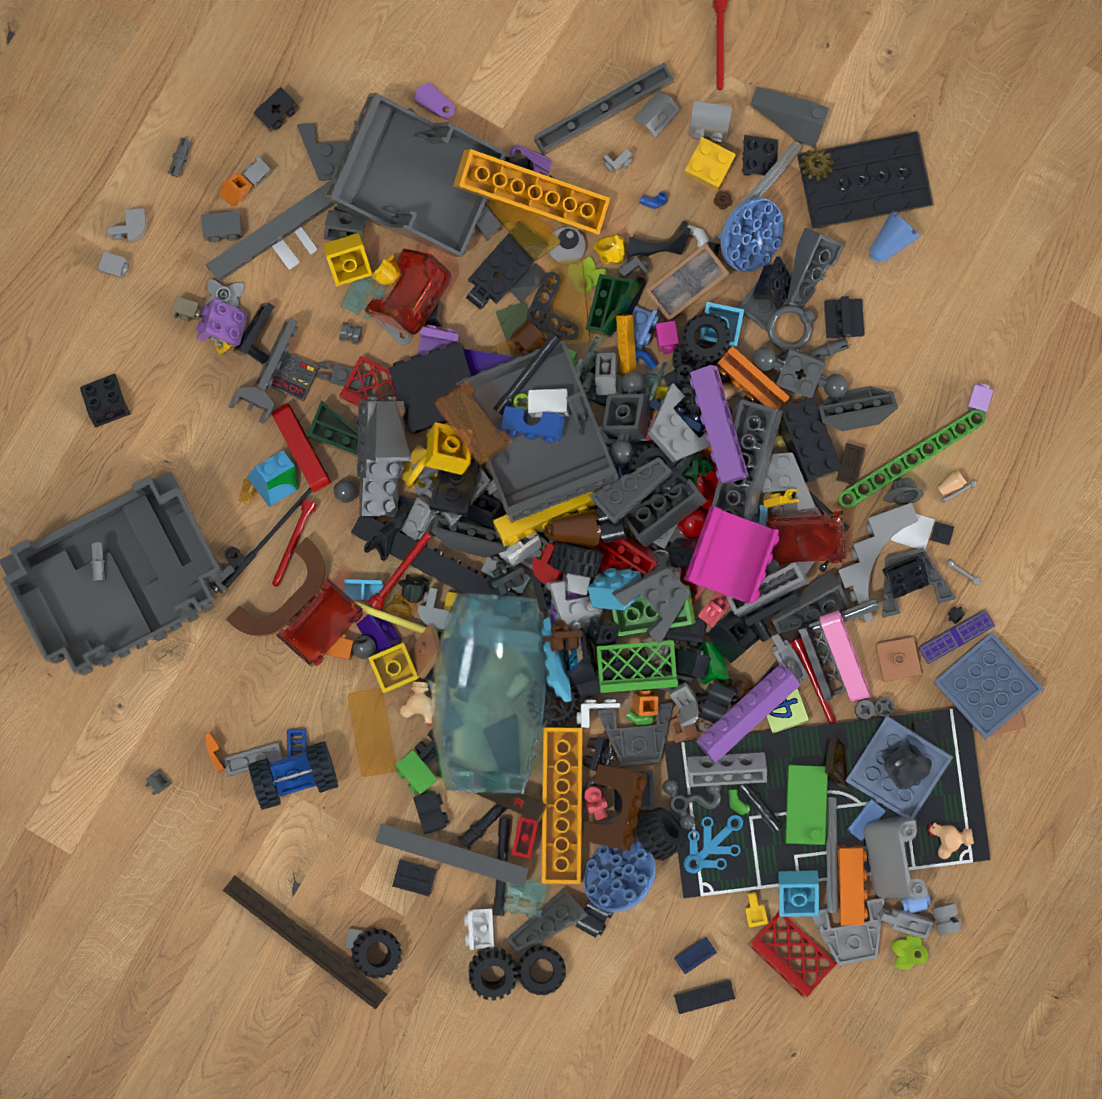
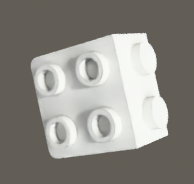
M585 700L584 704L580 705V712H577V724H580V728H589V709H619L620 704L616 703V700H604L603 704H596V700Z
M492 909L468 910V914L464 915L465 926H469V933L465 934L466 946H470V950L487 947L494 948Z

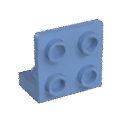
M636 306L632 314L635 348L642 350L643 346H648L652 335L649 332L651 329H655L659 316H657V310L655 309L651 313Z

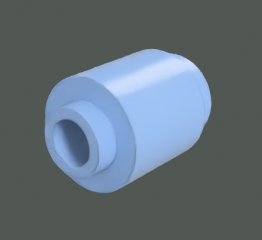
M929 895L928 897L917 899L901 898L903 911L910 913L928 910V905H931Z

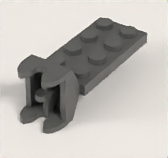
M292 318L285 320L254 387L236 388L228 405L229 408H234L240 398L249 403L248 410L251 411L253 406L264 410L259 422L263 424L267 421L275 404L264 390L270 388L273 382L271 376L273 372L278 371L282 363L279 359L281 355L286 354L290 346L287 342L297 332L296 320Z

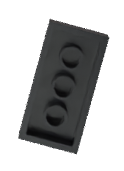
M815 398L780 409L783 413L779 430L788 452L794 453L806 484L843 469L827 428L822 423Z

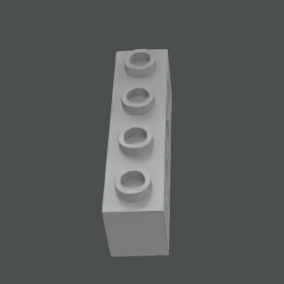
M765 752L724 755L716 763L708 756L687 757L689 787L767 782Z

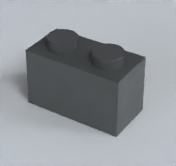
M239 211L201 215L203 238L205 241L208 240L209 243L220 242V239L227 238L228 241H235L239 237H243L241 214Z

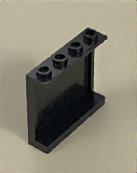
M452 342L446 345L447 348L441 350L435 348L428 351L429 354L422 356L418 354L412 356L411 360L407 362L403 360L393 363L392 367H389L398 399L404 401L406 410L404 418L410 434L414 435L431 429L435 422L445 424L449 421L452 422L468 416L456 385L463 378L472 377L463 350L464 345L461 343Z

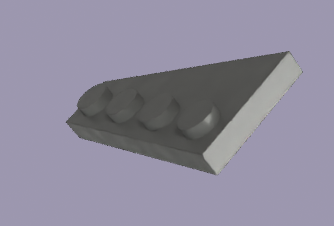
M657 458L638 468L637 471L621 477L620 480L608 484L603 489L593 492L588 496L615 524L672 474V471L660 458Z
M564 888L514 932L507 941L521 955L589 915Z

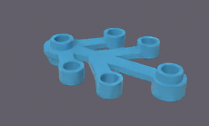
M737 815L730 816L727 820V826L712 840L711 827L713 826V820L710 817L703 818L701 822L704 827L703 849L698 854L697 841L700 835L695 830L688 833L690 855L685 858L684 867L689 873H698L702 868H717L719 870L726 868L727 862L723 858H719L716 861L703 860L708 854H730L732 856L740 854L741 850L738 845H731L730 847L718 846L733 830L737 831L742 828L743 820ZM705 819H710V826L704 825ZM733 819L738 820L736 827L731 825ZM693 832L697 834V839L695 840L690 838V834ZM732 847L738 848L737 854L731 852ZM691 860H696V867L690 866ZM719 860L724 861V867L719 868L717 862Z

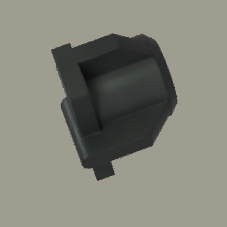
M407 574L406 579L398 580V584L402 586L401 595L408 602L419 603L427 591L429 580L423 576L411 577Z

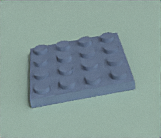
M992 632L934 681L939 690L985 740L1044 690Z
M886 715L848 775L846 782L902 817L914 819L953 756ZM908 739L911 745L917 746L929 764L930 773L925 779L914 786L902 790L896 787L884 769V761L880 755L889 752Z

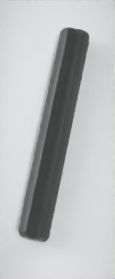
M872 599L841 611L840 614L843 622L879 609V603L876 599ZM819 625L809 628L811 635L821 632Z

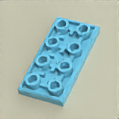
M551 618L544 619V628L541 629L542 635L551 636L555 632L552 631L554 623ZM563 641L564 649L556 652H551L550 644L546 642L543 644V648L547 655L545 665L549 671V675H547L548 684L550 687H554L556 695L561 696L565 702L571 701L570 681L566 670L568 664L564 652H566L565 642Z

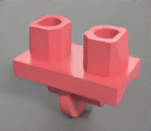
M716 592L698 614V617L713 628L730 606L727 599L728 596Z
M588 787L584 793V800L589 813L593 812L596 820L607 817L605 808L608 805L603 793L598 787Z

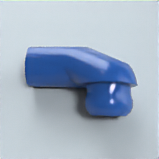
M659 192L653 198L642 195L639 204L657 209L667 203L668 196L665 192Z
M639 348L635 349L636 361L642 359L650 370L658 365L649 352Z

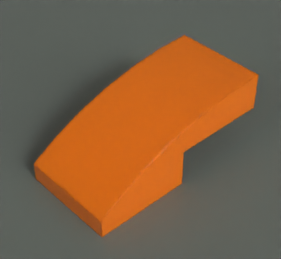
M208 732L206 734L208 754L217 773H220L226 769L216 755V752L222 748L213 735Z

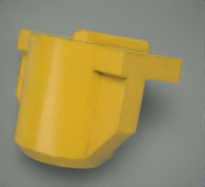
M391 255L387 260L383 259L379 268L372 276V279L376 280L380 285L392 286L401 276L400 266L394 261V255Z

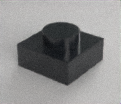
M935 522L930 541L949 546L954 526Z

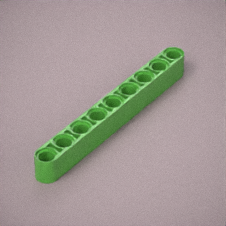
M973 410L843 491L837 499L838 505L842 509L852 508L892 483L895 479L900 478L978 429L985 422V414L981 410ZM972 415H978L980 417L979 424H975L972 422ZM956 425L964 427L963 434H958L955 431ZM940 435L947 436V444H942L939 441ZM924 445H929L932 448L931 454L923 452ZM908 455H913L916 458L915 464L907 462L906 458ZM897 465L900 468V473L893 474L890 467ZM876 475L882 476L884 483L881 485L876 484L874 477ZM860 485L866 486L868 489L867 494H860L858 487ZM842 496H850L852 499L851 504L845 505L842 502Z

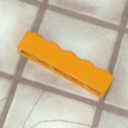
M632 314L616 316L620 375H625L629 371H637Z

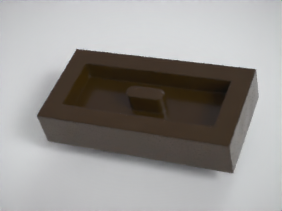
M846 443L841 460L843 469L838 471L836 481L855 485L865 448Z

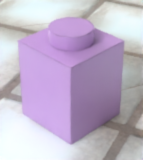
M983 383L975 384L966 409L972 411L981 410L985 414L993 390L989 389L990 386Z

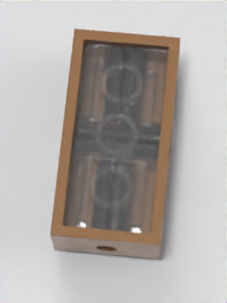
M705 243L648 288L646 292L668 321H672L731 275V272L710 245Z

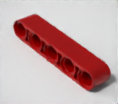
M289 403L272 411L271 414L312 491L315 493L331 484L328 474Z

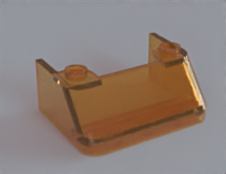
M466 380L434 403L476 461L483 465L513 442L504 430L500 431L494 427L473 399L475 391Z

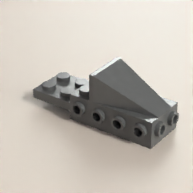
M368 396V399H359L357 476L360 477V516H395L398 511V479L402 478L404 471L402 461H411V454L404 434L403 416L406 411L404 401L397 400L396 396H385V399H379L378 396Z

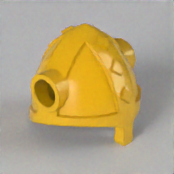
M607 236L596 241L594 249L604 264H621L625 259L627 243L622 236Z

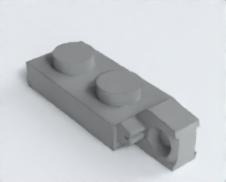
M778 633L773 635L771 639L775 646L772 647L778 663H782L789 669L798 682L808 678L806 670L787 639L782 641Z
M882 908L879 913L880 920L887 922V925L891 926L893 930L924 939L928 938L934 925L933 919L900 909H893L891 911Z

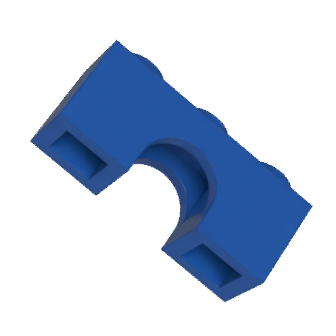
M505 406L501 429L507 436L517 437L518 435H524V438L529 440H536V437L543 438V441L548 443H554L555 440L561 441L565 418L562 415L542 412L540 422L531 426L527 424L528 412L525 409Z

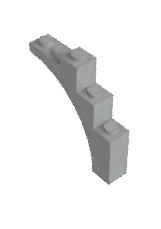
M912 503L868 518L865 527L868 534H872L873 537L853 544V549L850 550L853 560H857L858 563L837 571L836 579L843 589L851 587L852 590L849 591L852 601H856L857 605L869 601L870 573L883 546L900 530L918 521ZM871 612L858 617L859 620L863 619L864 623L873 619Z

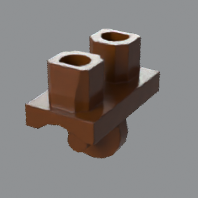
M563 619L557 620L554 626H552V631L555 632L551 636H543V642H549L551 652L563 650V641L565 642L566 651L579 648L577 638L582 637V631H568L570 630V625H567Z

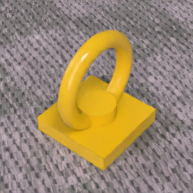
M420 444L411 453V461L403 463L404 471L402 478H400L406 482L407 487H412L413 489H415V484L420 488H425L426 486L423 481L420 482L417 478L426 466L427 450ZM413 464H417L415 468L412 470L411 466ZM437 473L428 478L433 484H435Z

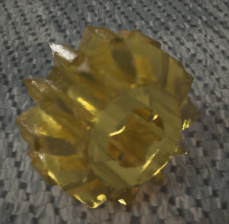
M815 147L813 153L807 150V156H802L804 162L800 166L806 168L803 174L810 173L809 179L816 175V180H820V174L823 178H826V172L832 171V168L829 166L833 165V161L828 160L831 156L830 153L825 156L823 155L825 149L818 153V149ZM816 160L820 162L818 168L814 167Z

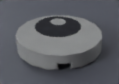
M562 227L554 231L548 241V251L551 258L559 264L570 265L577 263L585 252L583 235L571 227Z

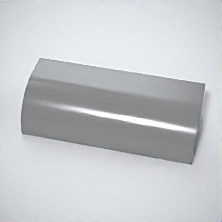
M795 562L765 577L763 583L760 582L758 588L760 593L758 599L753 604L730 596L727 599L734 614L742 617L809 582L801 567Z

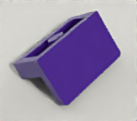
M370 614L356 624L363 635L371 637L376 643L375 654L385 651L402 640L390 622Z

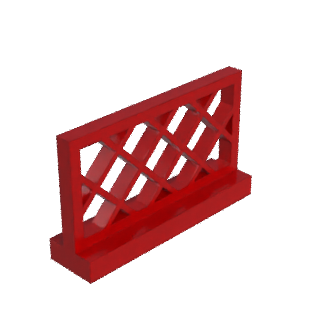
M360 356L339 397L359 407V399H368L367 390L377 387L379 399H385V396L382 397L379 386L390 383L392 394L386 396H396L397 393L393 389V381L389 376L390 371ZM362 362L370 365V373L360 374L359 367ZM384 372L387 374L389 381L378 384L375 374ZM373 375L376 385L365 388L362 377ZM360 378L363 389L357 391L350 389L351 382ZM403 416V424L405 426V431L408 432L407 424Z
M778 912L759 934L752 939L748 946L805 999L837 963L788 917H781L786 922V930H776L775 921L780 917ZM776 932H786L787 943L776 944ZM789 932H797L800 935V943H790ZM764 933H773V944H766L760 938ZM810 945L814 948V957H804L803 946ZM776 946H787V957H779ZM790 946H800L801 957H790ZM801 959V971H794L791 968V960ZM804 959H814L815 970L805 971ZM818 959H825L830 964L826 970H818ZM805 973H815V982L811 986L805 981Z

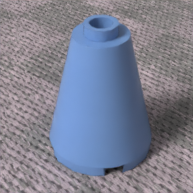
M893 210L870 247L869 251L871 254L869 256L876 263L879 261L884 263L918 240L921 235L916 233L917 231Z

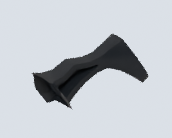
M683 220L668 240H650L633 233V237H629L627 259L637 255L648 257L658 252L682 255L691 229L687 227L688 222Z
M399 496L397 513L388 525L376 531L368 539L364 546L365 553L377 549L382 561L388 559L393 535L404 525L416 499Z

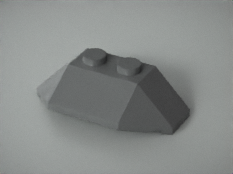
M869 386L848 390L840 398L829 396L818 408L822 423L840 431H847L879 425L898 409L894 392H887L883 389Z
M436 515L432 533L449 549L485 558L507 550L508 545L503 546L495 529L466 516H461L451 526L444 515Z

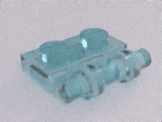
M368 277L353 281L341 304V308L357 316L362 309L366 311L363 318L370 321L372 315H375L377 311L376 307L380 299L382 300L385 295L386 286L379 284L377 290L372 288L375 281ZM370 294L373 296L370 304L367 305L365 304V301L368 295Z
M525 880L524 887L509 883L506 897L512 898L513 902L512 904L505 902L503 910L511 911L510 913L526 914L528 915L527 917L531 918L534 916L542 917L543 910L535 909L536 904L544 905L548 885ZM519 900L530 902V906L518 905Z

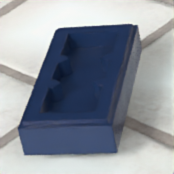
M704 937L674 959L684 974H687L717 952L708 938Z

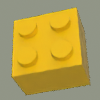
M702 137L684 171V175L718 192L736 154Z
M359 233L323 244L336 287L373 275Z
M435 422L428 433L426 467L462 475L470 464L472 431Z
M404 643L368 658L383 694L419 680Z

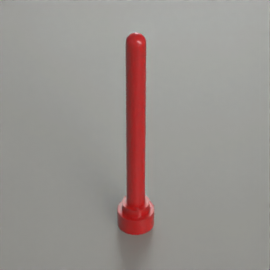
M713 0V9H715L716 88L719 91L724 88V13L728 8V0Z
M303 499L301 503L302 513L272 581L274 587L280 585L308 516L315 512L317 504Z
M425 532L380 592L370 597L368 600L370 605L377 610L384 606L386 595L431 538L429 532Z
M798 637L789 643L801 658L828 723L833 724L835 722L834 715L828 701H825L803 640L801 637Z

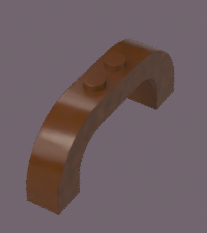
M308 537L294 549V552L304 560L307 566V578L304 584L268 618H254L241 606H238L226 619L233 627L247 635L269 636L281 631L289 623H295L300 617L299 613L303 609L306 611L314 603L312 599L318 594L324 582L325 564L321 552Z

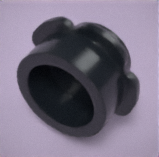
M953 607L949 611V622L952 621L956 624L964 617L965 612L962 610V607Z

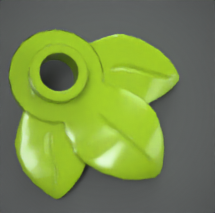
M591 257L584 259L579 266L570 264L568 269L569 278L575 282V289L581 294L589 293L597 285L599 274L606 275L605 269L596 270L595 263ZM581 282H586L588 286L582 288L580 284Z
M907 934L906 940H896L891 943L893 951L899 956L894 966L899 969H911L915 964L921 965L928 959V951L922 946L920 937ZM917 951L922 953L920 958L915 957Z

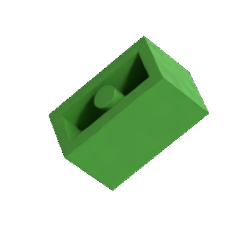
M414 750L396 764L398 769L395 771L402 779L406 777L410 782L408 787L414 794L418 792L421 795L438 781Z

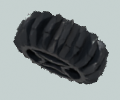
M546 677L543 678L544 685L538 681L536 684L539 689L536 687L531 689L536 695H529V698L534 699V701L528 703L529 706H535V708L530 710V713H538L534 719L537 720L541 717V725L544 724L545 720L548 721L547 727L549 728L552 722H554L555 728L559 727V722L562 726H565L566 722L564 719L572 722L573 720L569 715L576 717L577 713L573 709H580V706L575 705V702H580L581 699L574 698L575 695L579 694V691H571L572 700L570 701L568 711L564 709L562 698L557 702L559 704L558 707L553 705L547 708L551 702L550 698L555 699L559 696L547 689L550 686ZM574 684L570 685V690L575 687ZM541 692L547 700L546 705L542 709L539 705ZM554 709L558 713L560 712L562 716L554 718L545 713Z

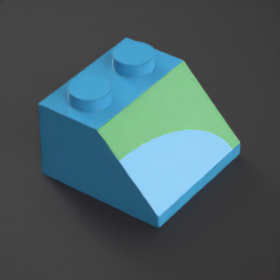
M283 450L257 465L247 476L269 507L298 490L295 466Z

